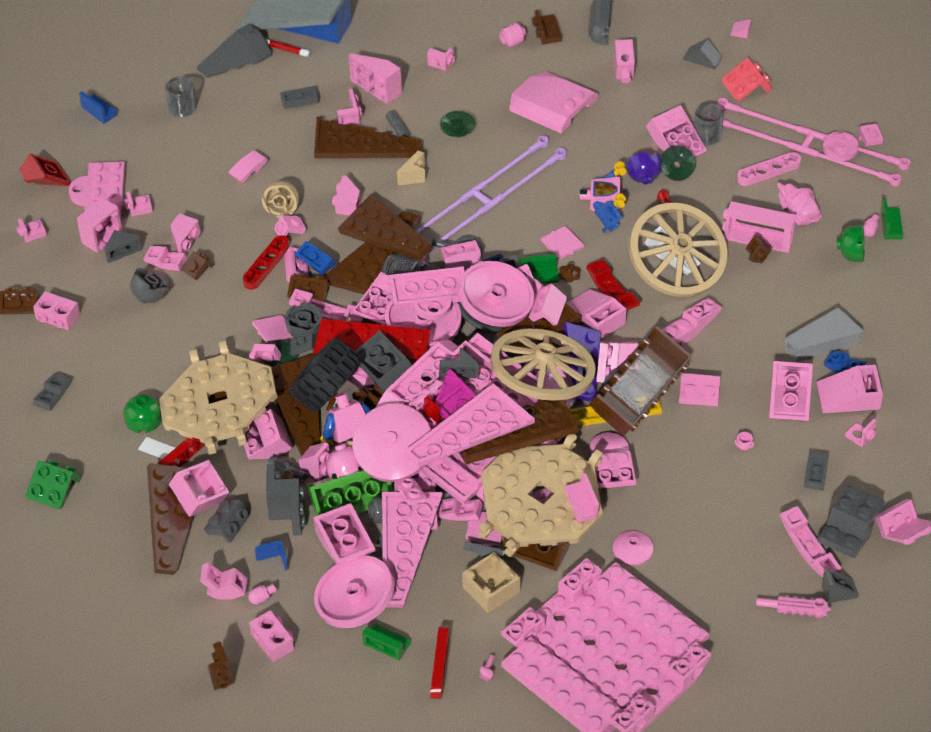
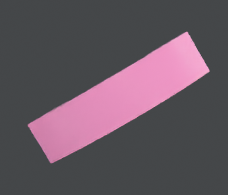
M298 289L294 290L289 304L294 306V308L300 306V303H310L317 306L323 319L345 321L351 318V322L362 323L364 318L353 313L356 307L354 305L348 304L347 309L312 299V293Z
M798 506L780 514L784 527L795 547L817 574L823 578L826 568L836 572L841 570L831 553L827 554L821 544L817 542L818 540L807 526L808 520Z

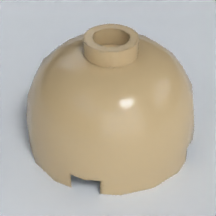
M286 181L271 183L264 191L262 197L265 210L269 214L277 215L276 217L278 218L281 215H292L299 202L298 191L291 183Z

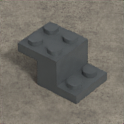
M267 464L266 499L269 520L291 519L293 536L301 535V527H305L304 489L299 486V479H280L279 472L275 470V464Z
M847 485L831 507L828 523L819 535L817 542L855 558L871 536L875 518L884 507L885 501L856 487Z

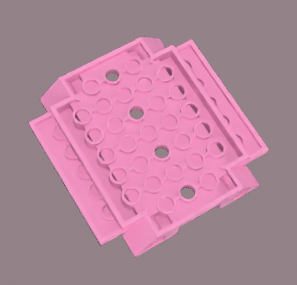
M477 333L468 342L464 341L459 347L450 340L438 341L384 392L375 408L386 404L409 406V402L413 401L420 395L421 390L427 389L435 380H440L443 383L445 377H439L440 359L459 360L460 348L479 364L478 378L459 377L476 396L491 384H495L522 408L526 406L532 407L537 404L538 399L512 390L497 378L490 364L493 344ZM503 351L499 354L500 360L510 358ZM520 364L504 366V369L512 376L524 368ZM529 372L519 381L537 387L538 378ZM424 376H429L432 378V380L429 382H425L421 378ZM543 382V389H552ZM423 408L419 410V413L426 419L431 430L444 421L442 419L436 423L425 414ZM563 437L532 446L556 445ZM457 452L426 464L420 471L463 505L476 493L477 497L484 502L481 473L499 455L465 465L460 453Z
M586 558L558 582V593L536 612L532 608H528L501 632L504 638L518 647L501 662V667L581 732H612L615 728L621 732H642L696 682L712 656L709 651L701 646L709 638V633L616 562L600 575L602 569ZM563 616L565 619L563 621H556L554 617ZM586 640H593L595 644L586 645L584 642ZM618 664H623L627 668L624 670H618L615 666ZM649 689H655L658 691V693L656 695H650L647 693V691Z

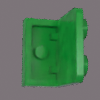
M48 459L46 463L38 460L26 492V498L61 509L71 481L80 482L82 475L75 473V468L66 465L64 469L58 467V462Z

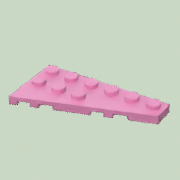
M491 384L407 448L405 456L417 467H421L535 423V418L495 384Z
M382 492V561L387 565L394 578L393 596L386 608H403L443 492H424L427 502L411 505L407 504L400 492Z

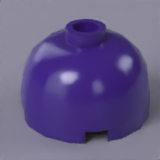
M649 152L638 153L629 157V162L627 160L625 162L629 177L644 185L651 184L660 175L662 170L660 154L654 152V155H649Z

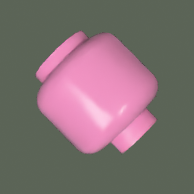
M518 23L509 24L502 27L499 33L500 40L503 45L508 47L523 43L526 31Z

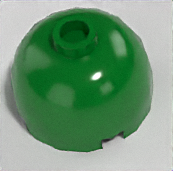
M849 226L842 231L841 237L837 238V250L841 249L842 256L845 259L853 262H864V226Z
M140 394L132 397L126 403L123 414L125 425L129 430L135 433H139V431L148 433L157 429L162 423L160 403L154 397Z

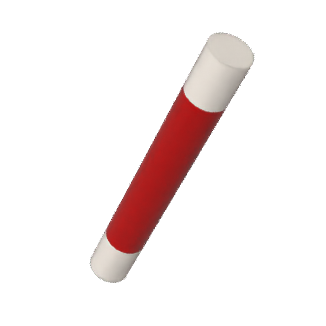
M264 38L269 47L305 57L310 56L309 50Z

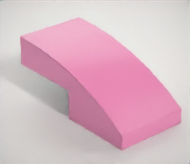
M254 150L238 161L228 173L244 184L253 171L258 173L268 159Z
M150 246L143 259L145 262L163 269L180 271L187 257L185 253L168 252L167 247Z
M455 498L444 499L440 501L437 516L441 519L455 521L479 520L483 503L480 499L468 501L463 505Z

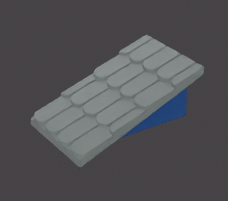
M254 0L253 5L248 9V13L242 18L238 29L250 23L257 30L277 28L339 44L352 22L350 0Z

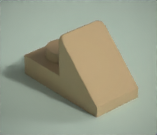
M418 150L397 171V182L399 185L425 182L423 152Z

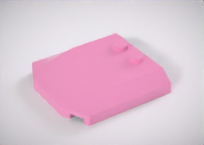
M546 71L530 76L512 93L509 111L562 134L571 125V119L585 106L590 107L598 99V93Z

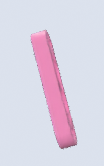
M790 152L743 168L738 172L737 182L742 186H750L796 170L800 167L801 156L796 152ZM773 165H780L781 168H774ZM764 170L766 173L760 174L757 171Z

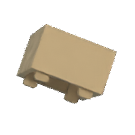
M493 552L462 573V587L487 613H490L520 593V577Z

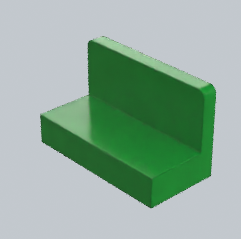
M883 198L880 213L884 239H903L900 208H888L887 198Z
M555 253L519 259V265L527 264L533 278L542 284L559 282Z
M377 624L372 629L366 627L362 632L363 645L399 661L411 644V639Z

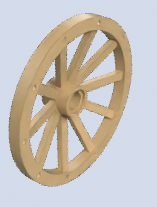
M664 203L650 208L637 220L629 238V254L637 273L652 288L670 296L691 297L707 291L719 280L726 267L728 254L722 231L706 213L687 204ZM676 213L678 235L659 214ZM683 214L699 221L688 234H684ZM653 217L671 238L642 230L641 228ZM703 226L710 231L714 240L692 241L691 239ZM643 236L669 245L639 252L638 237ZM717 247L718 263L694 248ZM670 251V254L653 274L648 271L641 258ZM691 255L715 269L713 275L705 282ZM676 257L674 286L660 281L657 277L672 259ZM683 257L698 284L696 286L680 287Z
M543 329L512 331L501 336L495 342L491 351L490 364L497 378L512 390L528 397L542 400L574 398L588 390L594 379L595 363L590 353L575 340L557 332ZM530 340H543V343L536 345ZM520 341L529 348L509 346V344ZM549 342L561 345L563 347L555 348L552 344H549ZM501 351L526 354L504 360L499 359ZM572 351L580 359L563 356L559 354ZM531 361L514 376L504 369V366ZM563 362L585 367L586 376H582ZM557 367L578 380L579 383L572 387H567ZM533 368L539 369L537 387L519 381ZM550 369L560 389H543L545 370Z

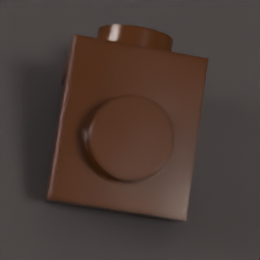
M756 234L745 248L751 255L749 260L756 263H763L772 250L765 240Z
M193 251L181 270L195 280H198L207 265L211 268L214 265L209 262L211 258L202 252L198 255Z

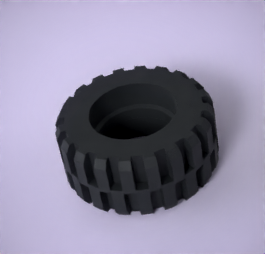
M332 338L297 376L290 387V394L309 411H318L351 376L359 364V355L340 338Z

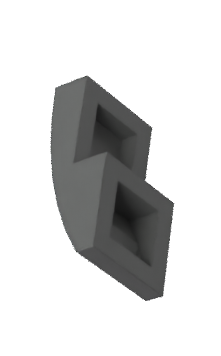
M57 373L51 375L44 382V389L33 399V405L51 411L64 395L71 379Z

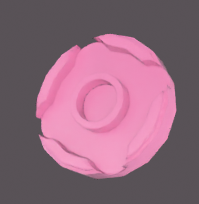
M833 132L824 138L823 151L833 160L847 161L854 158L858 153V140L847 132H842V134Z

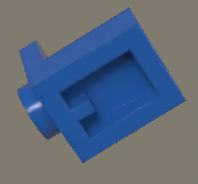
M608 201L594 211L605 226L602 229L603 233L607 230H610V232L620 226L618 222L623 219L611 201Z

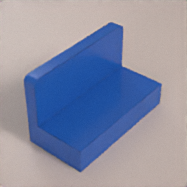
M83 91L79 93L81 107L103 124L117 116V111L97 95L93 94L89 97Z
M305 241L294 253L296 258L322 276L329 268L333 269L336 266L333 258L308 241Z

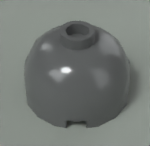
M136 269L130 282V288L136 300L141 303H155L162 299L168 290V282L155 272L153 275L147 273L148 269Z
M300 303V306L295 308L292 306L287 310L285 324L287 331L292 337L296 339L299 337L305 338L311 334L317 336L321 319H323L317 306L310 303Z

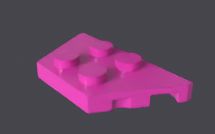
M449 369L435 403L440 407V416L445 420L476 397V395Z

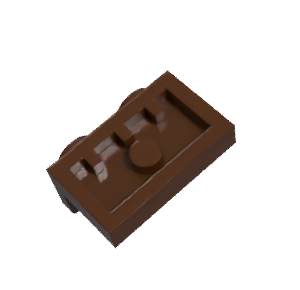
M534 10L532 25L536 27V37L540 38L541 44L562 42V36L554 14L540 16L538 10Z
M305 274L291 275L287 297L291 299L294 290L298 289L312 293V299L325 302L327 288L330 287V284L326 278L321 276L309 278Z
M6 288L5 291H0V315L35 314L33 307L39 298L38 291L34 288H24L18 291L13 288Z
M221 641L213 643L214 652L211 655L214 663L207 665L214 690L224 689L234 684L229 660Z

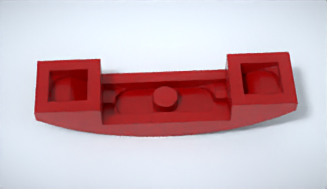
M603 259L586 265L589 275L602 294L615 298L626 308V311L640 306L637 298L631 292L627 293L612 276V269Z

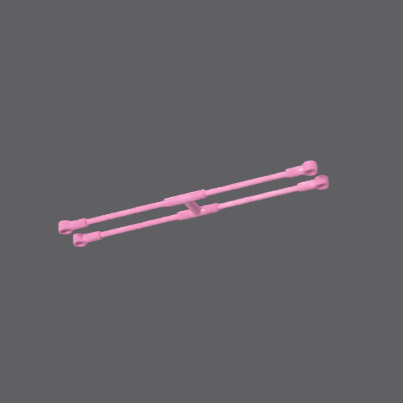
M726 98L718 100L717 106L722 110L729 109L735 112H742L796 130L798 133L807 135L803 144L800 145L733 124L723 119L722 123L724 127H731L785 145L787 148L821 157L875 175L877 178L889 181L892 186H899L901 183V176L899 174L890 175L847 161L833 160L826 154L809 148L814 138L824 141L827 134L800 125L795 126L741 108L736 104L728 102ZM862 147L858 148L860 152L898 165L901 170L909 169L910 160L908 158L900 159Z

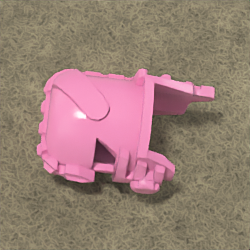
M782 183L777 184L778 189H780L779 199L782 210H789L790 214L796 215V225L806 226L821 219L822 214H820V209L811 189H798L791 183L785 186Z

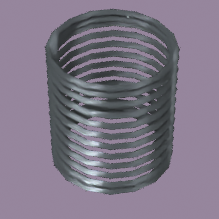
M181 76L170 79L165 85L169 112L177 117H185L192 114L196 109L192 81Z
M714 104L699 106L695 110L694 129L698 136L701 137L700 139L703 140L702 143L704 145H713L719 142L722 137L723 111Z
M391 254L385 260L382 272L388 274L389 269V275L390 273L393 275V272L394 274H399V272L402 274V270L405 273L406 269V273H411L414 268V272H416V264L417 272H419V265L420 271L421 266L422 271H425V266L421 260Z

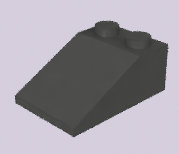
M380 330L355 351L360 358L358 365L383 393L412 366L409 360Z

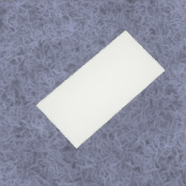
M146 437L138 450L161 459L175 449V447Z

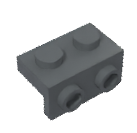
M223 500L214 515L208 520L204 531L207 535H222L227 542H232L250 516V512L241 500Z

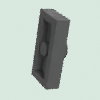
M314 86L280 92L284 109L318 103Z
M809 452L804 488L824 491L829 459L828 454Z
M468 540L464 544V550L479 553V557L482 558L487 557L493 552L502 559L507 556L504 553L507 547L475 540Z

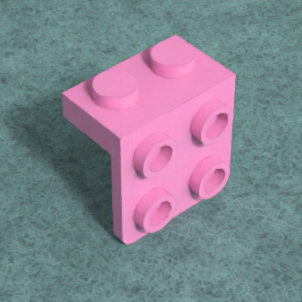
M910 499L903 500L876 517L882 538L903 543L904 545L915 542L916 538L931 533V521L917 518L912 500Z

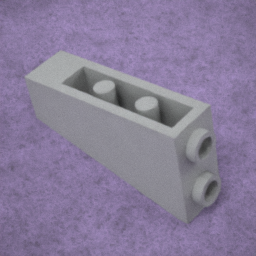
M836 308L786 337L784 351L798 362L830 353L831 351L858 345L862 341L863 330L860 325L849 318L847 313L843 312L840 308Z

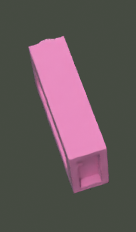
M732 201L729 208H725L723 219H726V221H724L722 231L725 232V240L749 244L756 234L760 235L772 250L789 253L793 241L796 215ZM736 219L783 228L784 232L739 223Z

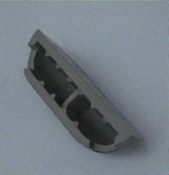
M593 0L590 7L588 36L597 44L608 45L611 0Z

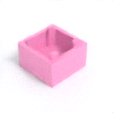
M103 197L77 217L81 243L97 253L106 247L114 230L123 232L118 206Z
M209 460L177 472L169 483V486L189 517L219 505L229 494V491Z

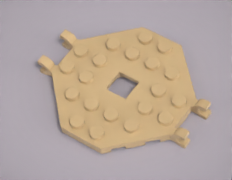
M226 341L219 342L221 355L207 360H200L197 349L189 351L192 364L159 398L165 430L170 432L172 430L177 431L180 435L190 439L193 437L200 439L201 443L207 446L209 455L217 453L215 442L236 436L239 446L247 444L245 433L249 430L250 423L253 420H258L266 411L265 407L269 402H274L278 398L271 367L230 354ZM222 391L227 393V399L209 404L208 398L212 394Z
M571 434L566 437L562 445L531 446L499 455L481 473L487 522L484 521L479 526L481 531L478 535L486 539L493 530H496L509 539L505 543L507 548L504 551L509 557H512L519 547H528V544L540 543V546L557 545V542L568 541L569 544L578 543L602 518V507L595 468L602 463L600 458L603 456V453L596 449L589 461H586L571 451L576 447L575 441L577 440V436ZM581 473H586L599 502L598 515L596 519L577 523L565 495L564 486L580 482ZM536 486H544L554 493L544 504L528 495Z

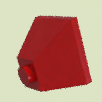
M30 153L19 168L23 176L22 178L28 183L70 186L71 184L56 161Z

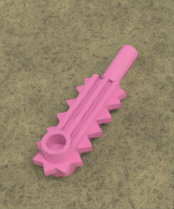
M781 595L778 597V600L757 598L756 606L777 608L778 613L783 612L784 615L787 613L795 615L797 613L801 617L807 614L809 617L814 615L816 618H823L831 610L828 607V602L821 598L815 600L811 598L808 600L805 597L798 599L796 596L789 598L788 595L785 597Z

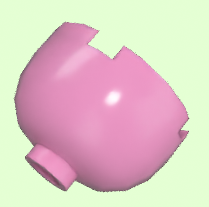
M346 443L335 446L334 451L330 452L326 463L328 477L332 478L334 473H336L337 477L359 471L358 467L360 465L355 458L353 446H347Z

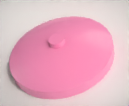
M484 261L468 268L463 274L458 288L459 299L465 310L478 321L491 326L507 327L518 324L528 316L534 303V291L527 277L513 266L497 261Z
M391 299L385 312V324L389 326L429 329L432 332L428 347L430 349L438 341H452L461 326V310L458 303L454 302L451 303V309L445 317L438 320H427L417 315L413 307L394 309L393 299ZM431 308V309H429V311H430V312H437L438 309H436V308Z
M386 404L368 412L355 429L353 436L355 458L360 467L377 480L395 482L404 478H410L422 470L425 465L417 467L405 456V450L431 431L429 424L417 410L407 405Z
M362 556L339 566L336 564L322 576L314 594L316 610L326 623L334 627L353 628L366 624L382 613L389 604L394 592V578L387 565L380 559L372 556Z

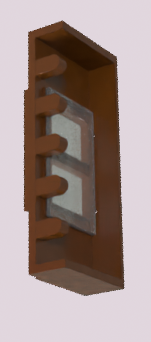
M656 326L591 401L589 406L622 436H625L629 430L633 432L639 426V418L643 420L650 413L648 408L650 406L654 408L660 401L658 396H664L670 389L668 384L671 383L673 385L680 377L677 373L679 371L683 373L690 365L687 361L692 355Z

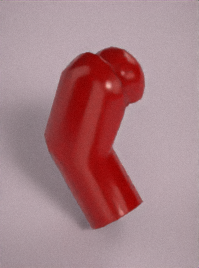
M660 190L658 192L657 199L659 205L675 203L670 201L668 191Z

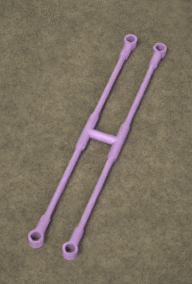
M544 135L539 136L538 141L530 146L526 152L485 181H481L460 196V199L415 231L420 233L460 203L466 202L473 196L485 204L475 214L439 239V241H445L479 215H483L496 206L507 195L544 168L551 166L558 160H564L566 158V150L564 148L556 149L555 154L547 159L543 165L492 200L480 192L488 183L527 155L534 153L540 148L547 147L548 137ZM431 246L432 249L426 255L435 250V247Z

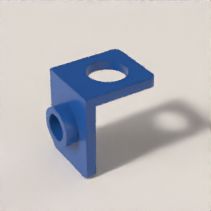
M281 540L272 543L268 542L254 548L257 561L280 555L284 569L288 570L287 558Z

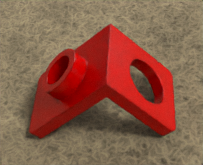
M426 396L424 398L423 411L428 417L438 423L443 419L440 416V407L435 403L436 400L432 401Z

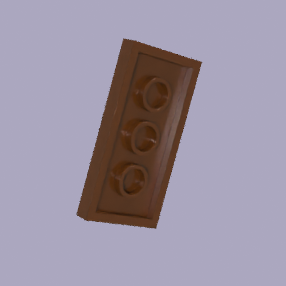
M565 303L557 325L553 326L544 317L533 322L528 318V314L518 324L507 326L499 331L498 338L509 332L521 329H543L562 334L565 332L563 331V324L565 322L576 325L581 321V316ZM530 340L536 345L543 343V340ZM520 341L509 344V346L529 348Z

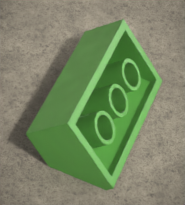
M358 468L359 471L340 477L336 475L332 478L307 484L306 489L316 516L350 503L356 514L368 511L369 502H372L376 497H382V492H394L391 482L377 480L368 475L362 468Z

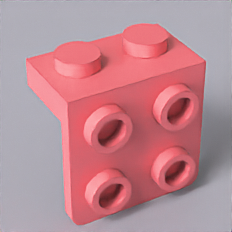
M748 57L722 78V82L737 101L744 99L760 85L767 93L773 89L769 84L771 80L765 73L763 75L760 73L762 68L757 62L753 64Z

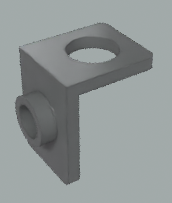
M311 334L305 338L299 337L290 342V355L293 357L308 350L314 351L317 337Z

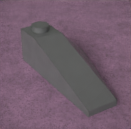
M249 23L236 30L197 66V70L206 78L227 73L228 69L235 67L237 69L243 68L245 64H258L272 56V53L260 31Z

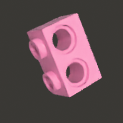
M44 292L33 307L37 320L66 330L71 328L80 315L77 302L48 292Z
M271 610L249 622L251 635L272 662L294 651L293 641L295 639L290 630L286 631L281 618L275 616Z

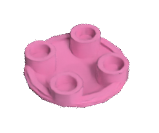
M607 432L594 437L590 444L591 455L596 449L603 454L629 451V446L624 437L616 433Z

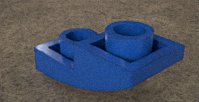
M831 351L824 361V366L836 373L855 366L868 365V362L850 359L849 353Z

